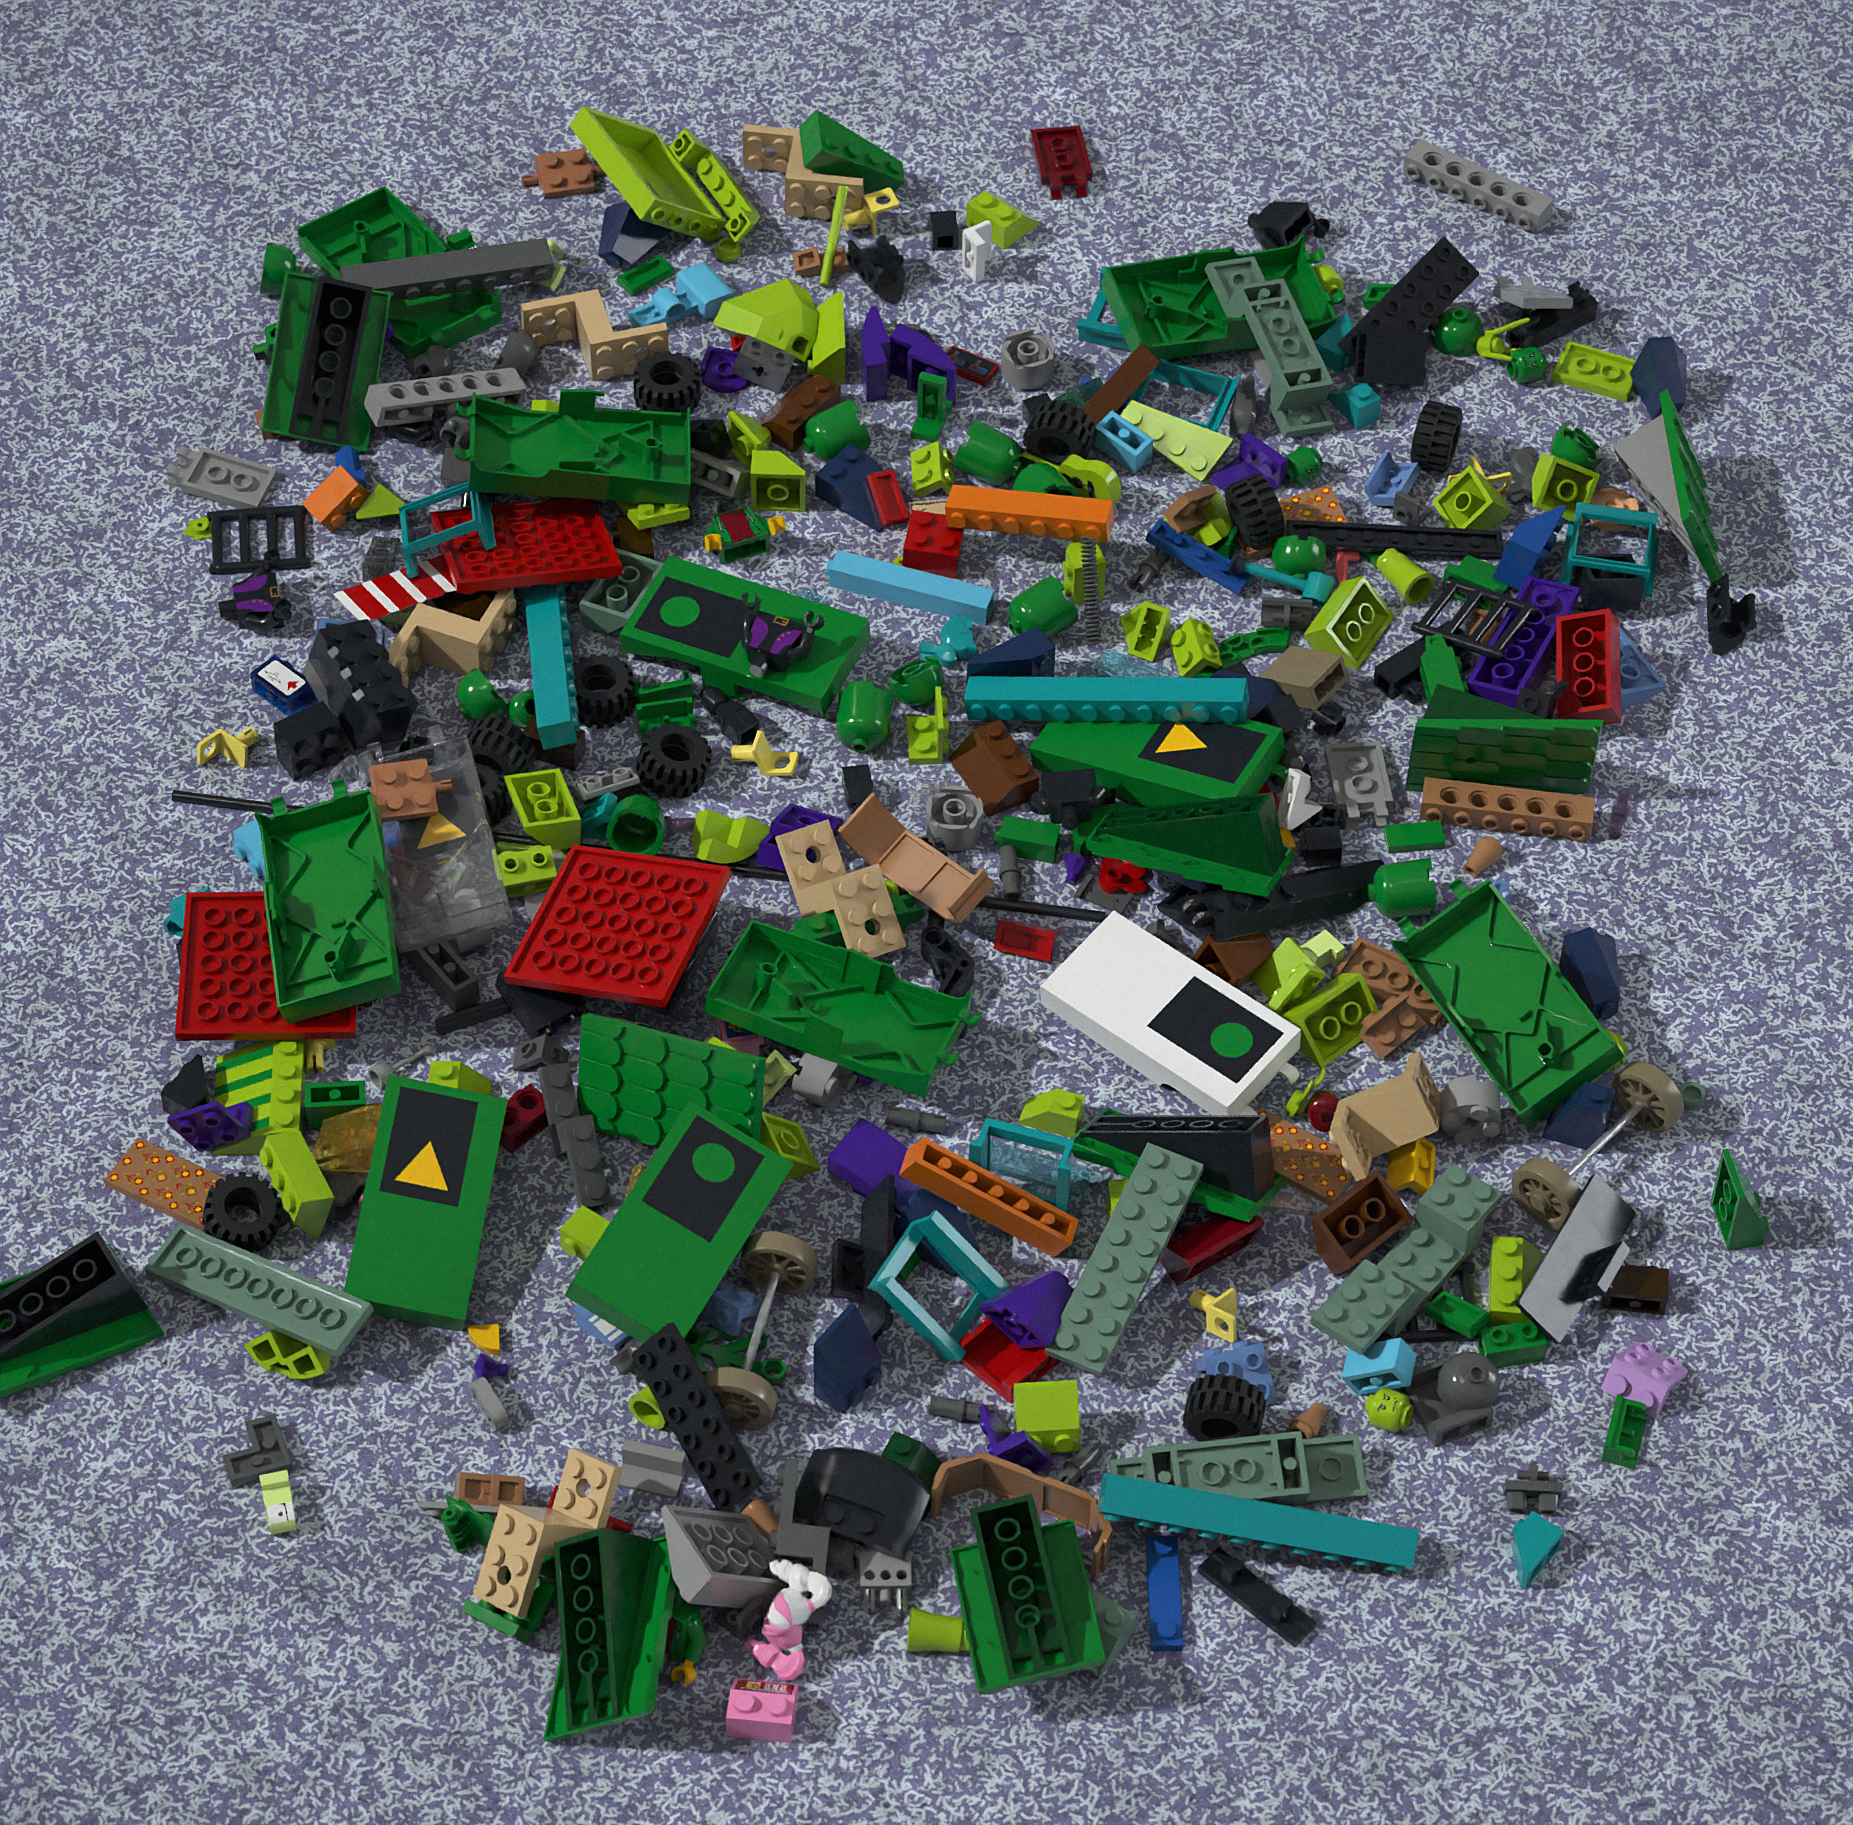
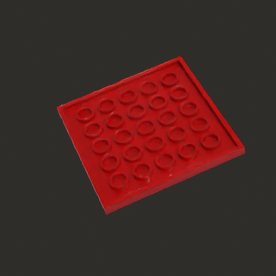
M558 498L492 505L496 547L486 550L477 530L439 544L457 593L467 595L484 590L502 591L505 588L511 587L529 588L532 585L538 584L557 585L560 582L566 581L584 582L587 579H612L615 576L623 575L622 563L594 499ZM472 508L430 512L431 523L435 533L473 520Z
M572 845L503 975L506 983L665 1008L732 876L730 867Z
M264 891L186 892L175 1027L176 1041L356 1039L358 1005L289 1025L277 1008Z

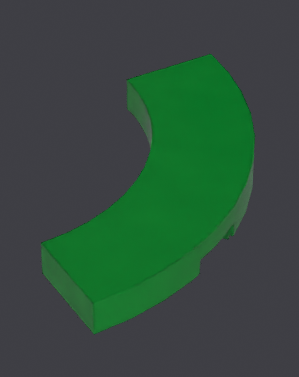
M1257 628L1256 632L1243 635L1238 633L1227 638L1217 647L1220 652L1219 656L1222 666L1216 669L1206 665L1197 674L1196 678H1209L1212 676V673L1253 656L1267 653H1283L1288 649L1291 628Z

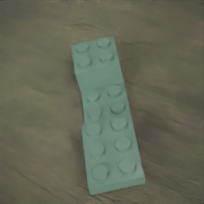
M1254 256L1207 263L1205 272L1226 317H1246L1272 372L1273 379L1264 397L1283 438L1331 431L1334 423L1324 402L1334 383L1284 278L1266 281Z
M1452 1163L1418 1200L1414 1225L1377 1265L1364 1259L1311 1317V1325L1361 1356L1383 1332L1395 1338L1481 1243L1484 1220L1502 1201L1503 1193Z
M1301 1431L1145 1447L1141 1457L1109 1460L1110 1474L1257 1501L1272 1500L1273 1504L1284 1506L1366 1498L1368 1495L1358 1434L1302 1439ZM1124 1516L1123 1522L1117 1521V1524L1135 1523L1136 1518Z

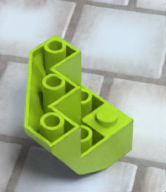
M784 278L723 301L713 326L732 337L746 338L748 334L796 356L794 362L805 363L816 339L819 313L809 291L790 279Z

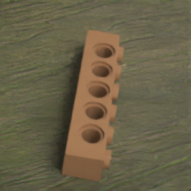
M1425 777L1419 820H1426L1428 822L1440 821L1442 823L1456 824L1460 827L1474 826L1487 830L1513 831L1517 834L1531 833L1544 837L1555 836L1570 838L1574 841H1590L1595 798Z

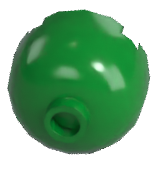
M267 242L260 294L281 295L285 271L301 273V266L296 265V256L290 249L279 244Z
M1465 307L1445 309L1438 317L1439 323L1431 332L1433 346L1440 353L1446 355L1447 352L1454 354V357L1470 356L1477 352V341L1484 333L1483 324L1479 316Z
M1563 423L1552 437L1550 445L1551 455L1592 471L1604 459V453L1598 454L1596 450L1599 448V445L1578 427L1571 430L1567 428L1570 425L1569 423Z
M1291 535L1276 540L1272 548V562L1275 571L1303 580H1307L1309 572L1321 573L1326 563V544L1322 540L1312 536H1307V540H1298L1299 535Z
M926 656L927 662L920 664L917 659L913 660L890 674L893 680L887 679L886 681L890 690L900 702L909 706L920 705L921 708L935 702V687H941L942 690L944 685L943 669L936 656Z
M476 668L467 673L457 686L456 696L460 702L457 709L466 720L471 717L478 721L480 718H486L487 716L495 719L497 717L501 718L506 714L508 706L503 698L498 696L489 680Z

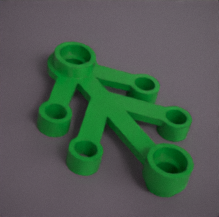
M691 1328L684 1341L685 1343L690 1342L694 1344L688 1346L703 1375L711 1370L706 1369L701 1355L712 1359L716 1368L733 1366L742 1369L745 1357L738 1354L748 1350L753 1333L749 1337L734 1341L739 1335L731 1336L719 1328L699 1333ZM764 1333L761 1336L763 1342L759 1344L757 1352L763 1351L767 1347V1336ZM720 1339L731 1342L719 1347L710 1345V1343ZM770 1358L764 1363L754 1360L751 1372L761 1376L772 1386L780 1385L785 1381L786 1365L782 1360ZM770 1373H777V1374H779V1375H777V1376H770L769 1374H770Z

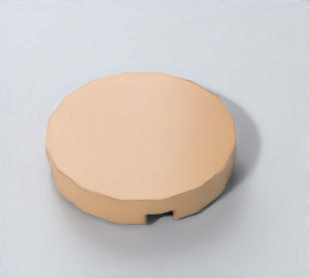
M1612 487L1597 490L1592 495L1589 503L1640 511L1638 500L1634 496L1632 498L1627 495V491ZM1588 519L1594 526L1610 532L1625 531L1634 526Z

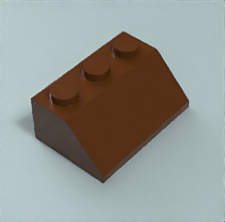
M820 374L799 381L758 422L762 427H766L772 437L771 442L794 453L804 444L803 439L806 438L805 428L808 420L814 415L841 403V385Z
M1001 720L975 728L949 756V760L967 787L972 790V794L977 798L979 796L982 800L983 811L987 817L1027 803V796H1031L1034 792L1039 791V776Z
M1378 1169L1374 1170L1312 1219L1316 1251L1334 1276L1350 1269L1413 1219Z

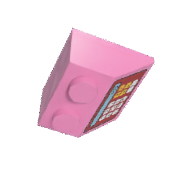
M735 1678L730 1689L727 1707L726 1737L791 1743L799 1684Z

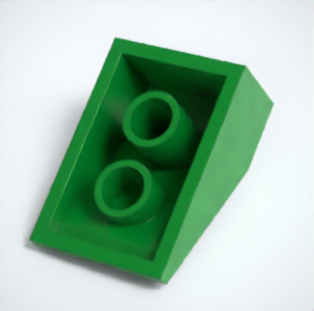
M1723 1149L1712 1193L1711 1205L1727 1250L1763 1245L1765 1234L1769 1232L1767 1217L1761 1214L1759 1195L1756 1191L1753 1192L1749 1179L1729 1149Z

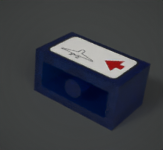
M273 655L250 673L252 691L286 716H291L316 701L315 693L305 676L295 670L288 661H283L276 655Z

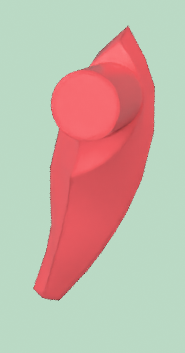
M1337 551L1335 568L1339 583L1347 581L1348 562H1358L1360 558L1359 552Z

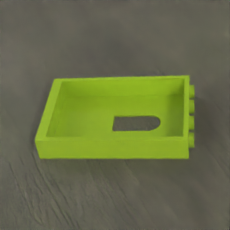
M584 105L581 107L570 123V128L640 220L709 242H713L727 222L684 166L679 163L655 129Z

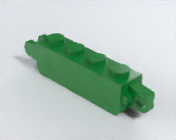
M1442 634L1425 636V652L1420 658L1421 667L1419 672L1428 705L1437 683L1468 693L1466 680L1461 681L1459 674L1462 673L1461 660L1459 656L1455 657L1453 647H1447Z
M896 892L889 893L902 933L905 931L906 925L920 921L924 917L925 910L922 906L913 907L916 900L911 894L907 893L906 895L898 896ZM834 909L796 920L794 929L789 931L834 947L841 946L847 949ZM867 920L865 929L868 934L874 935L875 925L872 921Z

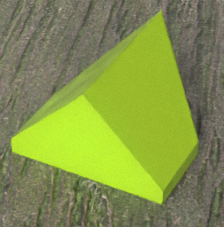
M379 483L356 513V521L400 515L398 507L406 503Z
M1144 600L1143 603L1120 617L1129 648L1128 654L1154 662L1169 636L1171 609Z

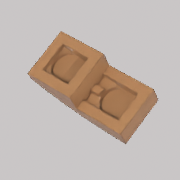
M816 246L792 253L797 275H821L825 252L819 253ZM840 247L836 250L832 274L850 272L845 247Z
M459 1472L455 1499L457 1501L463 1499L472 1505L500 1506V1504L523 1506L525 1477Z

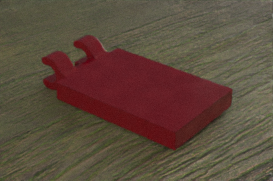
M1081 125L1030 129V138L1041 185L1049 184L1051 199H1062L1061 189L1064 185H1075L1077 198L1087 197V181H1092L1093 172Z

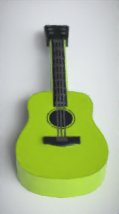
M1020 446L1021 463L1027 465L1048 463L1052 465L1077 489V496L1113 500V505L1119 500L1121 496L1119 477L1114 469L1105 462L1086 460L1072 454L1060 466H1057L1025 452V449Z

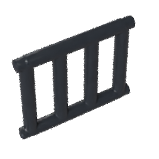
M304 505L207 512L208 521H211L213 564H210L209 573L255 572L261 564L266 563L264 560L251 561L249 519L266 518L267 550L275 549L278 552L277 517L293 516L295 558H283V567L279 570L310 567L311 562L309 557H306L304 515H307V508ZM239 520L240 562L224 563L222 521Z
M1448 578L1444 591L1419 623L1413 622L1411 631L1423 636L1442 634L1445 642L1493 659L1502 660L1505 655V648L1531 615H1537L1539 607L1457 579ZM1457 591L1470 595L1444 630L1430 626ZM1481 599L1495 603L1469 638L1455 634ZM1506 607L1520 611L1494 646L1480 643L1481 639Z
M1463 1262L1452 1275H1459L1463 1300L1476 1306L1471 1273H1474V1263ZM1443 1286L1432 1296V1300L1443 1292ZM1415 1315L1406 1325V1331H1401L1395 1338L1383 1332L1373 1343L1402 1338L1406 1344L1476 1340L1478 1333L1471 1339L1437 1321V1330L1419 1331L1417 1315Z

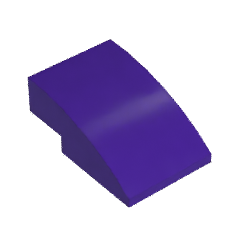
M877 306L870 307L862 331V387L866 403L887 399V379H890L891 342Z
M899 323L889 336L891 342L890 374L907 380V389L918 393V378L921 372L946 377V400L953 401L952 407L956 405L957 367L949 356L933 341L912 328Z
M789 803L771 822L768 835L759 843L756 864L786 872L775 840L776 836L829 819L834 837H836L843 819ZM808 848L806 850V858L811 863L816 861V854L814 850Z
M860 1117L827 1157V1172L853 1185V1192L864 1198L869 1196L888 1173L895 1175L894 1187L897 1188V1195L894 1200V1212L900 1216L910 1206L907 1200L915 1191L922 1188L899 1175L908 1148L862 1117Z

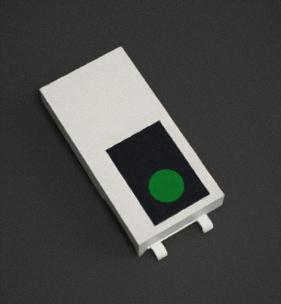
M1113 911L1040 986L1042 1005L1158 1086L1162 1084L1170 1085L1211 1115H1258L1248 1105L1277 1074L1286 1077L1291 1085L1299 1077L1296 1068L1287 1062L1300 1049L1301 1029L1116 911Z

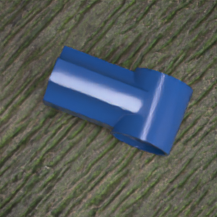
M351 446L341 447L338 452H335L336 467L339 465L344 467L367 490L364 469H361L358 450L353 449Z

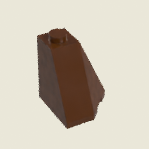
M1264 932L1215 942L1214 934H1209L1191 960L1239 989L1255 976L1275 949Z

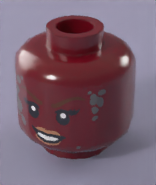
M1322 1090L1311 1097L1308 1102L1307 1115L1309 1122L1315 1129L1327 1133L1331 1131V1122L1338 1101L1343 1099L1340 1094L1332 1090Z

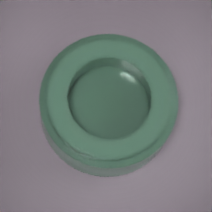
M1685 1082L1678 1087L1683 1098L1684 1109L1694 1111L1705 1105L1707 1092L1702 1085L1696 1082Z

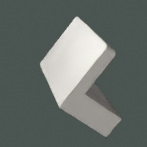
M989 220L963 230L962 268L975 283L984 280L985 261L991 259L992 223Z

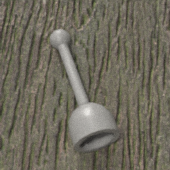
M427 1043L423 1045L420 1051L392 1066L386 1063L376 1064L368 1069L369 1078L378 1089L386 1086L389 1074L394 1075V1071L423 1055H431L434 1047Z

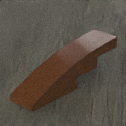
M1140 344L1081 409L1084 410L1085 414H1089L1092 418L1091 422L1097 425L1111 410L1116 412L1160 361Z

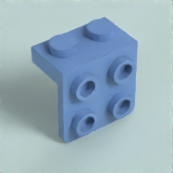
M1250 1339L1232 1343L1233 1350L1222 1352L1221 1346L1203 1351L1204 1357L1195 1360L1198 1371L1206 1370L1207 1375L1224 1374L1245 1379L1250 1384L1259 1388L1258 1391L1263 1392L1266 1405L1276 1402L1277 1395L1262 1342L1251 1345Z

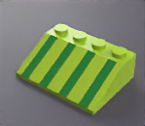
M304 1039L265 1040L217 1057L214 1101H218L225 1108L247 1101L253 1107L250 1137L211 1149V1155L260 1154L267 1135L300 1131L303 1136L306 1076Z

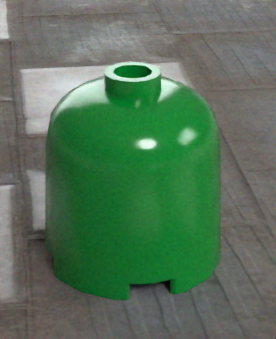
M851 399L814 415L806 423V438L803 439L805 449L809 454L813 453L821 462L828 463L848 444L860 451L870 448L871 439L865 423L860 425L855 415L860 411Z
M979 420L974 422L966 433L971 436L966 446H959L954 466L966 474L995 486L1005 484L1012 476L1016 478L1023 466V463L1020 462L1021 448L1018 442Z
M1048 463L1028 465L1017 475L1013 486L1014 491L1077 497V489L1055 467Z
M1049 576L1042 579L1011 600L1008 608L1010 619L1008 627L1014 636L1036 626L1049 639L1070 628L1078 621L1074 602L1072 599L1067 602L1061 592L1065 587L1057 578Z
M871 681L850 682L847 684V689L839 691L836 734L839 741L845 747L855 752L864 753L875 751L884 745L889 735L894 708V695L888 688H885L884 691L875 688L874 682Z
M636 794L621 800L614 808L607 826L606 838L612 849L655 856L663 844L665 817L662 808L655 800L644 795Z
M1431 859L1395 862L1380 866L1374 874L1373 884H1368L1369 901H1375L1377 910L1387 918L1435 916V910L1433 909L1436 908L1435 881H1429V870L1433 869Z

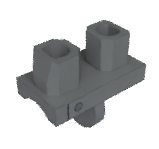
M1262 597L1261 626L1283 627V629H1289V627L1308 628L1311 624L1312 600Z
M1530 1462L1529 1471L1517 1470V1479L1521 1480H1505L1503 1495L1507 1496L1508 1511L1525 1512L1527 1497H1538V1513H1555L1558 1499L1563 1492V1483L1539 1482L1549 1481V1472L1537 1471V1462Z

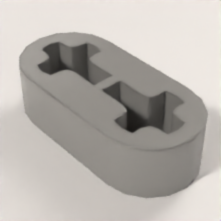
M481 1377L468 1383L473 1400L493 1431L509 1425L508 1414L486 1378Z

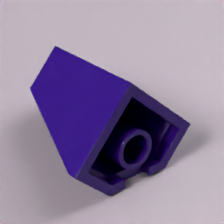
M1058 1271L1040 1272L981 1303L977 1309L1020 1349L1049 1346L1053 1341L1062 1322L1061 1315L1074 1289L1068 1284V1278Z

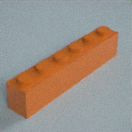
M953 484L945 505L947 527L1081 540V537L1086 536L1095 538V542L1108 543L1115 522L1113 500Z
M922 1137L906 1151L899 1173L901 1177L1052 1257L1057 1256L1072 1245L1079 1219L926 1137Z

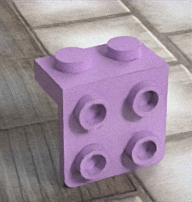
M1634 1342L1614 1357L1601 1390L1614 1397L1621 1395L1623 1398L1645 1404L1647 1407L1643 1413L1655 1419L1660 1414L1670 1389L1686 1377L1688 1369L1683 1367L1682 1363L1677 1359L1665 1357L1656 1352L1650 1344Z

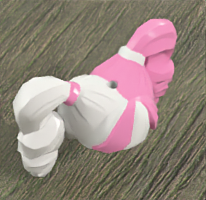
M783 1559L781 1562L774 1560L770 1562V1570L780 1580L789 1583L790 1588L779 1591L766 1612L762 1634L770 1644L751 1639L745 1644V1650L750 1651L751 1657L759 1661L766 1669L772 1668L778 1678L784 1681L794 1680L803 1673L806 1662L801 1643L803 1624L808 1620L812 1612L824 1606L831 1598L832 1586L828 1577L809 1571L801 1563L793 1564L786 1559ZM812 1592L813 1597L807 1599L804 1593ZM782 1649L789 1650L790 1655H786Z

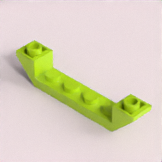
M684 128L669 148L679 163L694 169L729 219L728 223L724 226L734 242L740 244L761 216L718 155L688 129Z

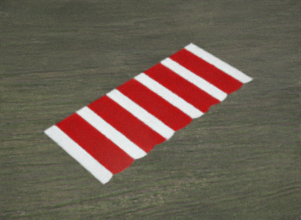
M440 555L418 563L419 575L408 579L406 568L339 591L333 595L358 620L368 619L370 621L386 616L389 613L403 610L408 606L417 605L418 602L422 603L427 599L439 597L456 589L444 556Z

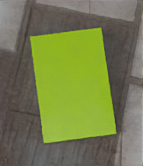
M1567 341L1551 375V380L1627 402L1635 385L1629 373L1636 360Z

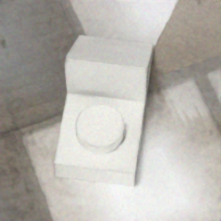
M1293 768L1288 769L1277 812L1279 825L1286 830H1293L1323 808L1316 802L1305 799L1310 791L1311 776L1299 769Z

